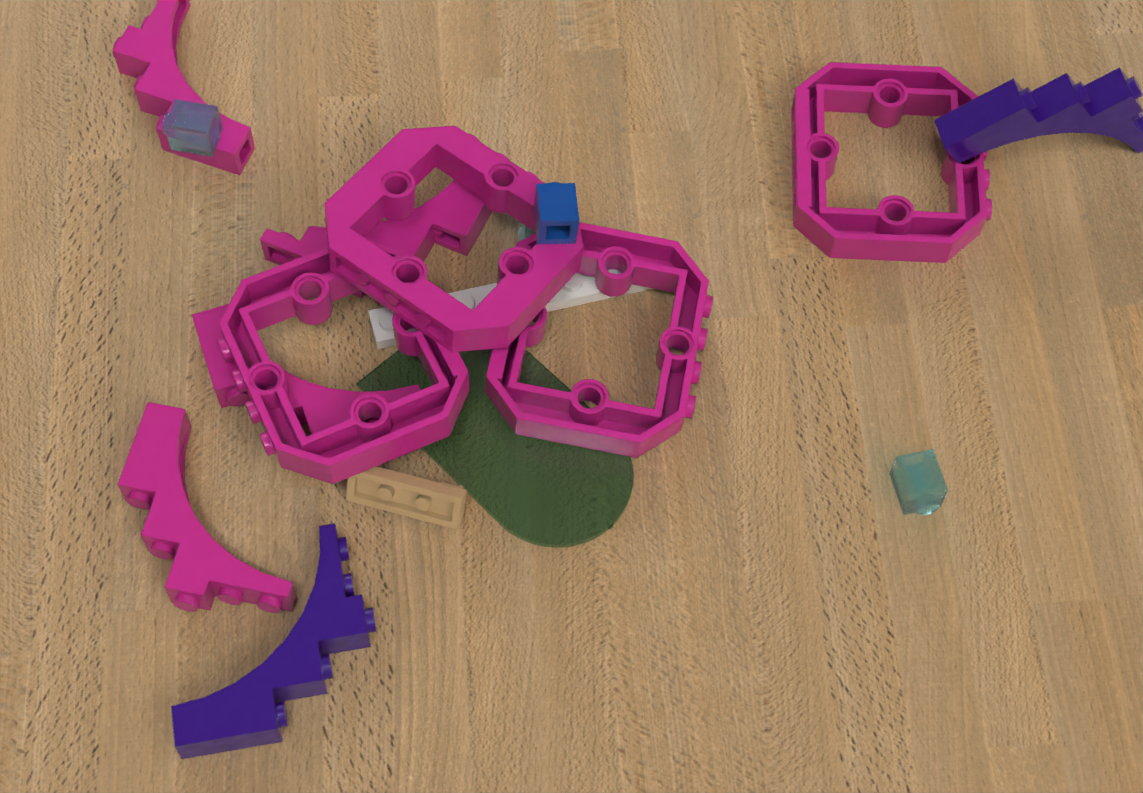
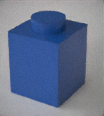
M550 182L536 184L533 208L537 244H576L579 214L575 183Z

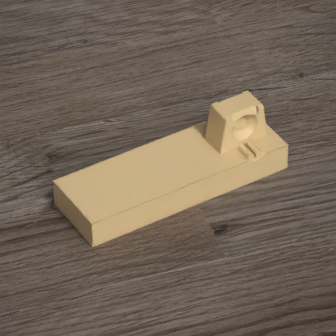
M376 466L348 478L346 500L458 530L463 521L467 490L463 489V485L459 486L444 480L439 483Z

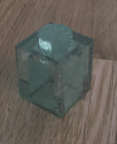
M175 99L171 112L165 114L162 123L163 134L167 135L171 150L213 157L223 129L218 107Z
M930 449L895 457L889 475L903 514L917 512L918 515H927L937 511L946 497L948 488L934 450Z

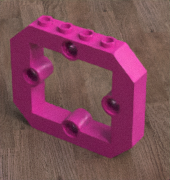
M829 62L795 88L791 108L793 226L829 258L947 263L979 236L985 220L991 219L992 200L986 198V190H988L990 183L989 169H984L987 151L961 163H958L946 151L940 174L942 180L948 185L950 212L914 211L911 202L898 195L883 198L878 205V209L827 207L826 180L830 179L834 173L839 145L834 137L825 134L824 111L867 113L870 121L876 126L891 128L898 125L902 115L943 116L979 96L942 67Z
M456 126L402 129L325 202V226L330 270L451 352L507 348L580 269L584 248L580 225L578 226L576 244L536 243L531 250L523 247H513L505 250L499 258L497 285L474 310L470 309L427 280L428 269L420 258L404 255L395 259L365 239L364 236L383 218L399 221L409 217L414 211L415 187L435 167L483 197V202L489 210L496 213H507L535 232L533 206L536 184L544 182L534 173L525 171L511 162L504 154L495 152L481 143L476 136L467 134Z
M579 222L584 248L581 266L576 273L595 277V284L601 293L610 297H618L625 294L631 284L675 293L669 327L662 333L656 352V364L660 370V377L654 409L609 400V393L606 387L594 379H584L577 382L571 392L519 383L526 347H533L539 344L545 335L547 319L545 307L532 320L535 324L527 325L507 348L492 349L486 375L485 393L517 435L638 458L680 432L685 418L692 419L696 396L689 395L691 384L697 385L699 381L702 362L695 361L697 350L703 351L705 347L708 329L701 328L703 317L709 318L713 296L707 295L709 280L678 241ZM536 232L516 243V247L531 250L537 243ZM616 269L619 270L621 274H612L608 270ZM677 348L684 354L675 355L668 349ZM591 401L595 403L597 406L594 408H585L580 404V402Z
M370 241L395 259L407 255L406 251ZM328 247L241 280L219 322L223 339L218 340L217 343L225 362L232 360L236 367L235 370L231 371V375L239 393L246 391L250 398V401L245 402V406L253 424L261 422L265 432L260 433L259 436L267 455L275 454L282 468L335 484L450 436L470 389L468 369L459 352L449 351L420 330L414 332L407 331L415 327L394 313L392 325L396 347L405 355L419 357L432 386L387 403L383 397L377 394L361 395L351 404V419L306 437L289 401L290 393L285 372L279 364L270 360L257 331L297 316L305 324H321L331 316L333 301L361 291L330 270ZM316 297V299L314 300H307L309 298ZM274 385L271 389L261 390L265 386ZM368 418H378V419H379V420H377V421L374 422V423H365V422H364V421H365L366 419H368Z

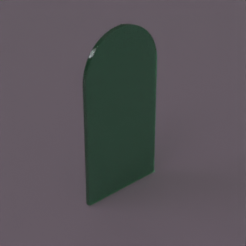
M492 349L459 352L468 369L469 393L450 436L424 446L421 449L459 486L463 485V489L467 490V493L505 530L525 542L552 548L571 547L589 542L604 534L607 530L612 529L613 525L624 513L631 498L634 479L631 457L515 434L485 393L486 375ZM399 350L356 383L362 392L388 391L419 384L420 390L432 386L419 357L405 355ZM526 350L519 383L571 392L563 382ZM580 402L583 407L590 408L585 402Z

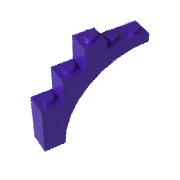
M1120 67L1086 85H1083L1082 82L1075 84L1071 77L1065 73L1033 91L1028 87L1022 89L1013 78L934 120L944 149L958 163L1012 142L1060 133H1093L1109 136L1127 143L1137 153L1143 151V113H1141L1143 109L1138 98L1143 96V92L1136 78L1133 76L1128 79Z
M335 523L319 526L320 557L315 584L302 615L286 639L262 664L237 682L206 697L171 706L174 744L182 759L283 742L281 728L288 726L284 701L327 694L325 680L333 678L329 654L371 647L369 633L376 632L373 607L365 609L362 594L355 595L351 573L344 574L342 561L350 560L346 536L338 537Z

